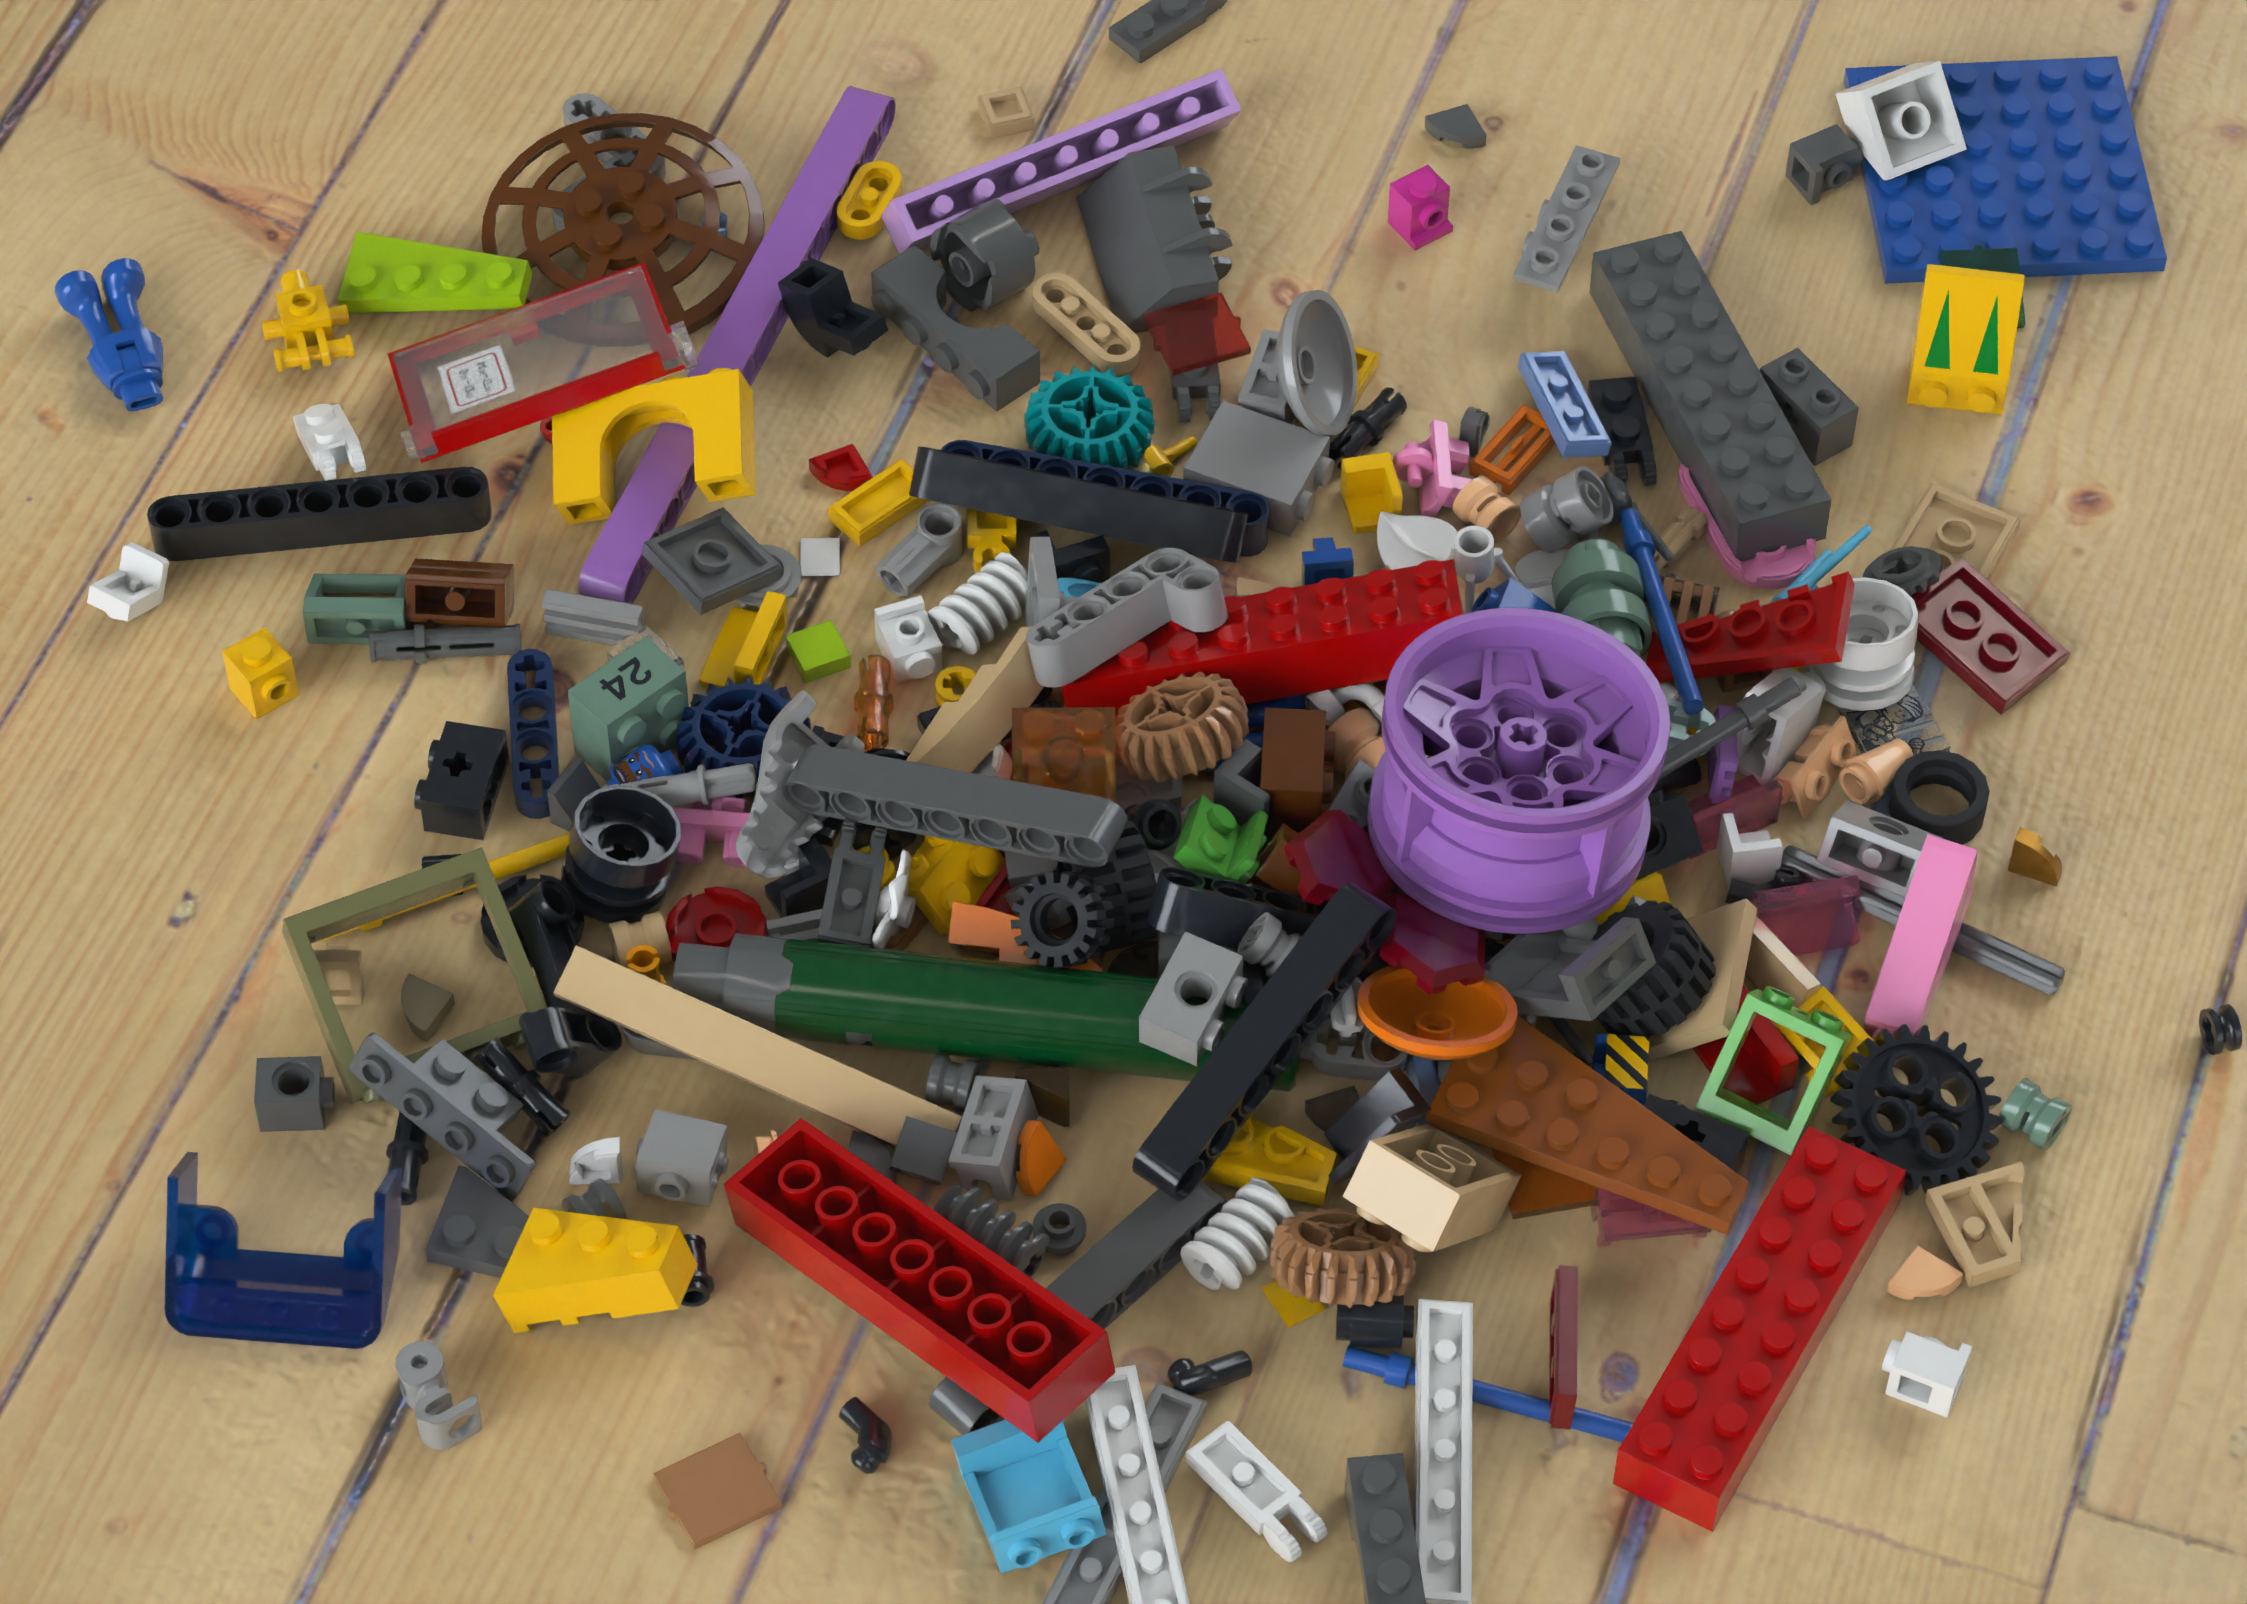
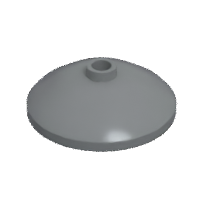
M1312 290L1299 294L1285 313L1276 344L1275 371L1282 393L1296 418L1315 435L1324 436L1340 433L1350 420L1357 393V362L1352 335L1341 308L1328 293L1322 290Z

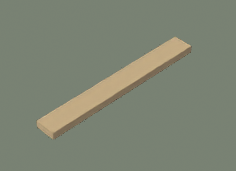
M577 945L553 992L556 997L895 1148L906 1116L958 1132L962 1120L960 1115Z

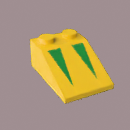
M1927 264L1909 361L1906 404L1967 410L1978 413H2003L2025 275Z

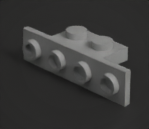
M1575 146L1550 200L1545 199L1541 206L1535 231H1529L1522 249V257L1514 272L1513 280L1559 293L1620 165L1619 157Z

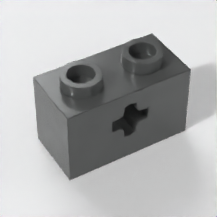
M1798 347L1760 368V373L1808 459L1814 466L1852 446L1859 407Z

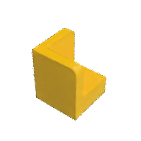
M1390 452L1342 459L1340 492L1353 533L1377 531L1378 520L1382 511L1402 515L1403 495Z

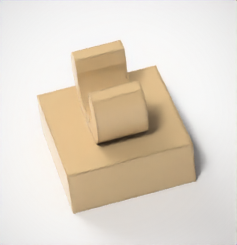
M327 943L326 950H313L335 1005H363L365 991L361 950H349V943Z

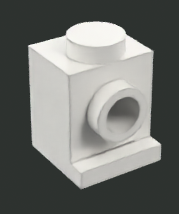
M921 595L874 609L875 639L895 684L910 679H921L931 673L942 670V645L927 615L925 602Z
M1907 1331L1902 1342L1895 1339L1891 1341L1885 1355L1881 1370L1890 1373L1885 1394L1948 1418L1965 1378L1973 1346L1962 1343L1959 1351L1947 1347L1938 1339L1927 1336L1921 1337Z

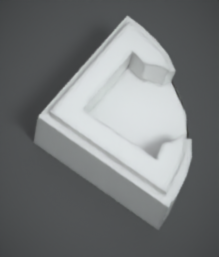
M620 1137L598 1140L579 1149L570 1161L569 1184H590L599 1178L605 1180L608 1184L623 1182Z

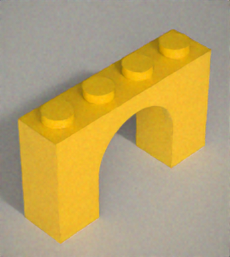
M717 368L704 375L686 378L670 376L664 378L661 382L638 385L552 416L553 504L569 525L609 519L616 506L615 467L621 450L635 434L649 426L660 423H677L693 430L695 482L709 502L757 495L753 390L739 369Z

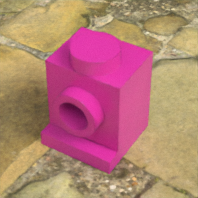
M1429 165L1390 183L1387 222L1414 250L1453 232V225L1448 220L1450 186Z

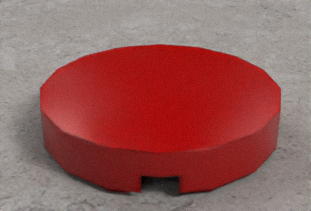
M719 886L704 888L705 893L697 894L692 897L691 893L681 898L669 912L665 925L674 963L680 943L730 948L735 933L769 937L767 920L756 900L738 889Z

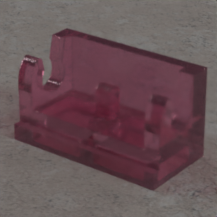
M1597 1187L1591 1205L1593 1222L1598 1221L1599 1235L1597 1236L1598 1247L1610 1246L1612 1241L1692 1234L1693 1238H1705L1707 1233L1712 1230Z

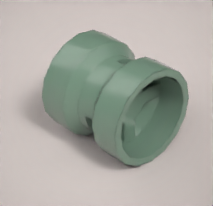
M2024 1078L2007 1098L1999 1117L2003 1119L2002 1126L2012 1132L2021 1130L2029 1136L2030 1143L2045 1151L2055 1142L2065 1127L2072 1111V1105L2059 1097L2048 1098L2041 1093L2039 1085Z

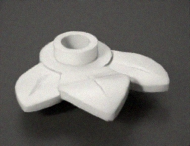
M902 850L896 878L890 882L889 886L886 885L883 888L878 900L874 920L875 925L878 927L872 939L876 949L883 950L887 946L892 935L895 936L900 927L908 928L914 914L916 900L915 898L908 897L911 856L906 850Z

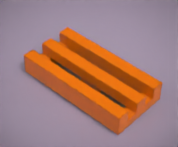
M1523 404L1470 462L1469 474L1476 478L1480 474L1488 477L1494 484L1499 483L1502 485L1501 491L1510 495L1556 444L1541 413ZM1528 421L1533 422L1531 427L1511 445V449L1495 466L1491 464ZM1546 429V431L1540 436V438L1531 446V448L1522 456V458H1521V459L1513 466V468L1507 473V471L1512 467V465L1521 457V455L1530 447V445H1531V444L1539 437V435Z

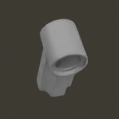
M945 503L930 504L922 509L918 515L917 527L876 565V576L883 582L888 591L898 598L901 596L909 597L939 567L950 566L960 559L963 553L962 519L959 511L954 506Z

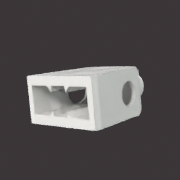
M1793 668L1776 669L1744 695L1743 699L1751 694H1755L1758 697L1790 677L1793 678L1801 691L1800 696L1769 713L1768 721L1753 730H1749L1746 727L1737 733L1738 772L1769 788L1773 778L1780 773L1788 761H1792L1795 758V752L1816 725L1823 696L1826 693L1824 681L1815 673L1805 672L1802 674ZM1773 731V733L1767 738V734Z

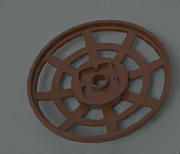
M616 113L592 117L564 126L539 139L522 152L504 171L490 194L483 216L481 240L484 253L498 255L495 225L499 205H525L523 209L522 230L527 250L516 258L528 260L531 269L537 266L544 276L564 290L606 275L607 269L623 270L645 262L675 341L708 325L722 314L764 238L765 221L760 193L750 171L737 154L717 137L695 125L671 117L646 113ZM618 127L652 128L646 139L613 138L588 144L582 137V135L590 132ZM672 132L694 139L714 150L730 164L731 168L705 173L702 167L688 155L665 143ZM561 143H564L570 151L549 166L537 179L532 188L509 187L530 163L546 151ZM614 150H638L631 167L604 169L596 154ZM659 155L678 164L691 177L666 184L658 176L650 173V170ZM575 163L579 164L587 176L571 193L548 190V187L558 175ZM742 184L749 210L748 234L744 245L718 234L720 207L716 188ZM701 192L705 204L704 226L700 227L679 220L675 200ZM546 207L564 210L565 229L540 242L536 228L538 208ZM621 212L629 213L633 216L625 224H616L609 221L613 215ZM674 238L695 244L694 248L680 263L669 271L664 272L657 258L670 247ZM571 246L579 257L589 263L583 280L562 270L550 257ZM710 251L736 261L731 273L716 290L695 306L684 311L673 287L694 273L707 258ZM608 285L582 297L590 296L619 285ZM631 293L607 302H626L633 299ZM526 298L525 304L530 303L531 301ZM595 306L571 314L570 321L559 318L538 326L540 333L579 348L598 351H634L651 348L643 325L629 328L589 326Z

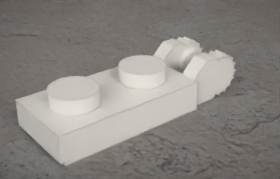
M340 404L314 405L306 409L304 413L293 416L297 435L315 470H320L325 481L336 478V466L349 462L355 473L366 470L360 441Z
M1230 1421L1223 1423L1186 1451L1185 1462L1259 1536L1263 1533L1269 1546L1288 1563H1292L1302 1554L1296 1538L1279 1522L1288 1513L1295 1526L1314 1543H1318L1327 1536L1328 1532L1325 1523L1301 1498L1302 1492Z

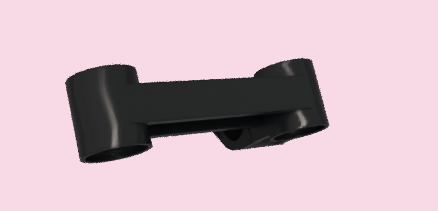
M547 878L507 909L519 939L526 944L547 1008L535 1012H524L519 1018V1025L536 1071L583 1078L621 1047L622 1038L614 1022L562 1000L553 993L575 946H579L570 921V917L575 914L576 910L574 899L560 882Z

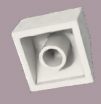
M1940 61L1914 63L1835 93L1848 137L1858 143L1863 156L1883 180L1895 178L1967 150Z

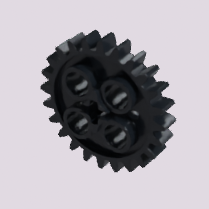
M1902 1024L1894 1031L1893 1036L1885 1028L1874 1037V1041L1869 1038L1865 1039L1856 1047L1858 1053L1852 1052L1843 1061L1848 1070H1842L1834 1079L1843 1089L1838 1090L1830 1097V1102L1844 1107V1110L1831 1119L1833 1124L1847 1126L1848 1132L1839 1140L1847 1144L1854 1143L1858 1149L1905 1169L1903 1189L1906 1196H1910L1918 1190L1920 1184L1926 1194L1928 1189L1938 1187L1940 1184L1945 1185L1976 1175L1975 1167L1981 1168L1991 1159L1985 1150H1991L1999 1143V1139L1989 1131L1996 1129L2003 1123L2001 1117L1989 1113V1110L2001 1102V1097L1986 1095L1985 1089L1995 1081L1994 1077L1985 1076L1979 1078L1976 1073L1983 1060L1977 1058L1967 1062L1963 1058L1967 1049L1965 1042L1958 1045L1954 1050L1949 1048V1033L1946 1031L1934 1041L1930 1040V1032L1927 1025H1923L1918 1029L1913 1037L1908 1026ZM1893 1067L1905 1073L1909 1082L1908 1085L1900 1083L1895 1078L1892 1070ZM1875 1089H1876V1091L1879 1093V1095H1880L1881 1097H1879V1096H1877V1095L1875 1094ZM1941 1089L1947 1090L1953 1095L1957 1104L1956 1107L1945 1102L1941 1095ZM1877 1113L1889 1119L1893 1128L1892 1132L1886 1131L1880 1126L1876 1117ZM1952 1123H1954V1124H1956V1125L1958 1126V1130L1955 1128V1126H1954ZM1925 1135L1931 1136L1938 1142L1941 1153H1936L1928 1147Z

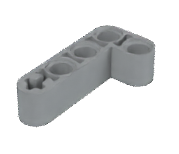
M1178 548L1158 549L1036 623L1028 630L1026 640L1036 681L1045 687L1056 688L1065 686L1171 620L1194 632H1207L1221 627L1226 622L1228 613L1219 571L1212 565Z

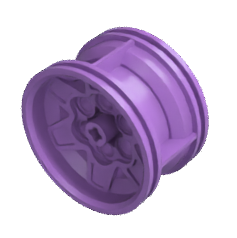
M1496 608L1459 615L1428 629L1408 645L1396 660L1386 685L1381 720L1382 738L1386 751L1381 756L1374 772L1367 813L1368 832L1372 846L1391 879L1407 895L1438 915L1469 927L1500 933L1532 934L1565 929L1596 917L1618 902L1636 880L1643 864L1651 823L1648 796L1661 775L1670 736L1669 707L1665 694L1650 668L1628 646L1591 624L1566 615L1528 608ZM1425 755H1429V756H1433V757H1431V758H1429V759H1426Z

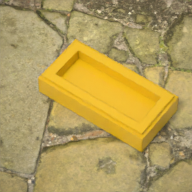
M901 458L828 507V519L860 547L928 500L909 495L914 468Z

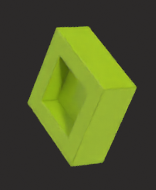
M832 620L785 635L786 648L805 683L851 668V655Z

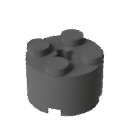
M995 198L989 202L982 203L937 228L933 232L930 242L933 261L940 258L942 266L946 271L947 292L967 310L974 311L977 308H982L981 312L988 310L1027 288L1034 280V256L1038 255L1040 250L1038 241L1032 232L1026 229L1022 230L1018 222L1008 213L1004 203L999 199Z

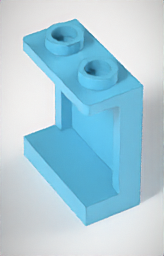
M1006 1419L951 1439L959 1471L1001 1574L1016 1568L1030 1567L1040 1559L1069 1548L1077 1549L1084 1547L1092 1540L1106 1535L1100 1507L1096 1498L1092 1497L1068 1440L1063 1421L1039 1443Z

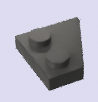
M459 1165L426 1246L427 1261L501 1278L529 1216L470 1169Z

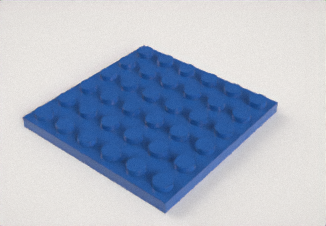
M2117 56L1941 64L1967 150L1889 180H1883L1863 156L1861 169L1885 284L1924 282L1927 264L2023 274L2025 277L2164 271L2167 256ZM1908 65L1846 68L1844 75L1845 89Z

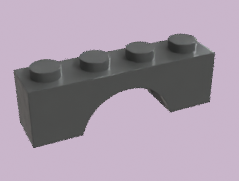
M913 245L871 272V302L876 312L884 315L885 319L889 318L903 330L905 336L912 344L920 345L932 355L942 370L948 373L951 372L961 380L976 399H983L997 412L1040 384V351L1009 324L994 328H973L957 323L942 311L947 303L946 271L916 245Z
M1403 1453L1347 1458L1344 1492L1351 1540H1355L1359 1554L1365 1604H1426Z

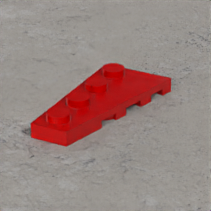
M1849 571L1832 576V584L1810 590L1808 584L1787 590L1788 598L1761 605L1758 599L1739 605L1740 609L1732 615L1717 619L1714 614H1709L1677 624L1694 678L1842 662L1855 587ZM1652 632V642L1649 645L1646 665L1659 683L1674 681L1658 632Z

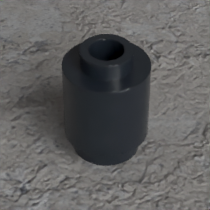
M1404 1295L1393 1296L1392 1301L1387 1303L1375 1301L1371 1307L1356 1304L1349 1308L1347 1305L1337 1304L1336 1340L1349 1341V1346L1401 1349L1402 1338H1413L1414 1305H1404Z

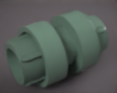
M1589 539L1572 546L1566 552L1563 562L1555 570L1552 577L1551 585L1557 613L1584 621L1605 631L1628 646L1641 658L1647 652L1652 642V631L1647 607L1644 603V589L1638 564L1623 549H1619L1618 546L1608 540Z

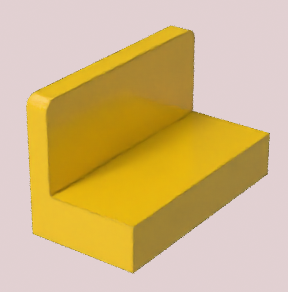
M767 591L758 613L737 607L730 609L700 674L699 681L701 687L708 688L709 683L718 688L725 687L728 677L735 684H743L748 675L755 685H760L764 682L788 629L786 595Z

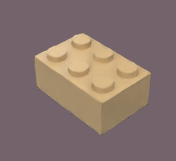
M1425 1124L1370 1140L1345 1190L1343 1198L1358 1206L1356 1212L1364 1219L1378 1225L1387 1224L1402 1233L1401 1239L1407 1245L1418 1251L1429 1253L1493 1232L1521 1175L1455 1135Z

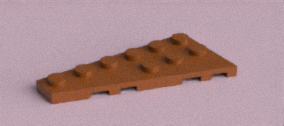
M1517 1015L1513 1034L1504 1043L1485 1054L1464 1059H1454L1430 1105L1432 1110L1427 1114L1426 1124L1726 1235H1729L1748 1191L1749 1181L1519 1015Z

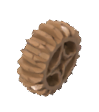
M1198 672L1192 677H1186L1185 674H1181L1174 680L1167 681L1163 679V682L1157 686H1146L1145 692L1141 695L1131 696L1129 698L1130 704L1121 706L1118 709V716L1111 721L1113 726L1111 734L1114 739L1112 744L1117 757L1121 759L1123 766H1126L1129 775H1138L1141 780L1154 778L1157 783L1171 777L1179 781L1183 776L1192 773L1197 776L1200 770L1207 767L1214 769L1217 761L1232 757L1231 750L1241 747L1243 745V738L1249 733V719L1246 714L1248 709L1243 696H1240L1238 689L1234 687L1231 679H1222L1219 674H1211L1206 677L1203 672Z
M1337 1206L1332 1210H1323L1317 1207L1311 1213L1300 1211L1295 1214V1217L1282 1219L1281 1225L1275 1227L1274 1238L1271 1240L1270 1266H1272V1277L1278 1280V1286L1284 1290H1290V1294L1295 1297L1305 1296L1311 1303L1325 1302L1329 1303L1330 1307L1335 1304L1347 1305L1349 1308L1356 1304L1371 1307L1375 1301L1387 1303L1392 1301L1393 1296L1404 1295L1406 1288L1412 1286L1413 1275L1416 1273L1417 1250L1403 1242L1401 1232L1387 1224L1378 1225L1364 1219L1356 1212V1207L1352 1210H1342Z

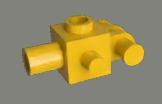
M302 270L286 272L280 280L283 292L275 294L279 318L261 321L265 340L279 337L284 338L286 349H273L277 372L280 373L283 372V369L301 366L302 370L305 371L311 369L310 362L321 360L324 367L331 365L332 359L349 356V358L355 357L350 334L344 335L343 338L334 339L333 326L350 323L346 304L328 308L322 284L311 286L308 274Z

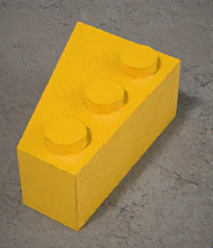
M533 1207L493 1297L513 1333L530 1331L531 1324L560 1320L563 1326L580 1324V1317L610 1313L612 1319L668 1311L679 1309L698 1264L679 1226Z

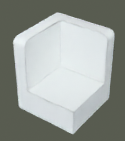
M1733 813L1721 815L1716 849L1727 889L1730 888L1732 878L1754 885H1764L1774 880L1775 872L1780 868L1782 861L1783 845L1781 840L1770 839L1768 830L1739 834Z

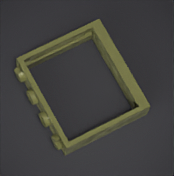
M482 847L284 918L282 933L350 1104L364 1100L365 1104L376 1100L382 1102L385 1099L349 1070V1065L355 1054L311 943L476 884L527 1012H535L547 1008ZM523 1013L446 1042L473 1064H475L473 1059L479 1053L483 1054L481 1050L496 1037L501 1040L505 1047L513 1045L515 1050L525 1049L527 1046L519 1025V1018ZM432 1047L405 1057L414 1064Z

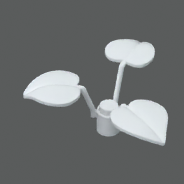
M1384 511L1380 513L1378 520L1377 546L1384 567L1389 565L1391 570L1417 566L1429 560L1445 561L1454 559L1457 574L1466 581L1464 614L1472 612L1475 584L1484 582L1493 573L1495 564L1506 579L1513 578L1555 608L1551 582L1555 570L1563 562V558L1568 551L1566 549H1559L1553 553L1545 552L1544 550L1531 552L1517 562L1514 574L1503 558V550L1501 548H1494L1493 535L1484 527L1468 526L1457 532L1448 522L1438 518L1402 516Z

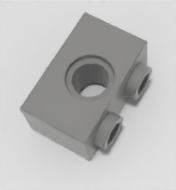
M1847 800L1832 815L1816 862L1906 898L1927 834L1939 838L1942 837Z
M1185 932L1139 1016V1042L1194 1066H1198L1206 1050L1213 1052L1217 1048L1225 1029V1022L1222 1019L1229 1006L1236 1009L1243 999L1248 985V979L1243 977V956ZM1190 997H1202L1207 1002L1194 1006L1186 1003L1185 1000Z

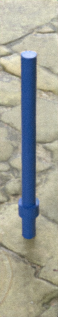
M1633 508L1624 509L1619 514V520L1625 535L1622 540L1624 551L1639 566L1644 594L1683 709L1688 715H1696L1703 710L1704 704L1653 559L1656 552L1650 533L1643 529L1638 512Z
M1348 1345L1343 1360V1367L1383 1377L1384 1384L1405 1389L1406 1384L1415 1386L1416 1364L1413 1363V1357L1396 1352H1391L1390 1356ZM1473 1379L1472 1402L1549 1422L1548 1399ZM1575 1407L1571 1429L1623 1442L1633 1422Z

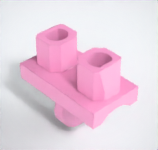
M1433 419L1430 424V437L1420 444L1408 442L1405 445V449L1399 451L1393 457L1392 462L1397 478L1408 482V486L1412 488H1418L1420 516L1435 518L1442 506L1453 508L1456 496L1472 479L1452 475V472L1461 474L1468 464L1470 455L1468 442L1448 438L1447 422Z
M725 796L711 799V804L708 806H704L701 801L693 803V809L673 808L681 822V841L676 857L677 861L693 864L704 862L706 841L724 842V864L734 867H747L736 852V841L750 814L745 813L746 800Z

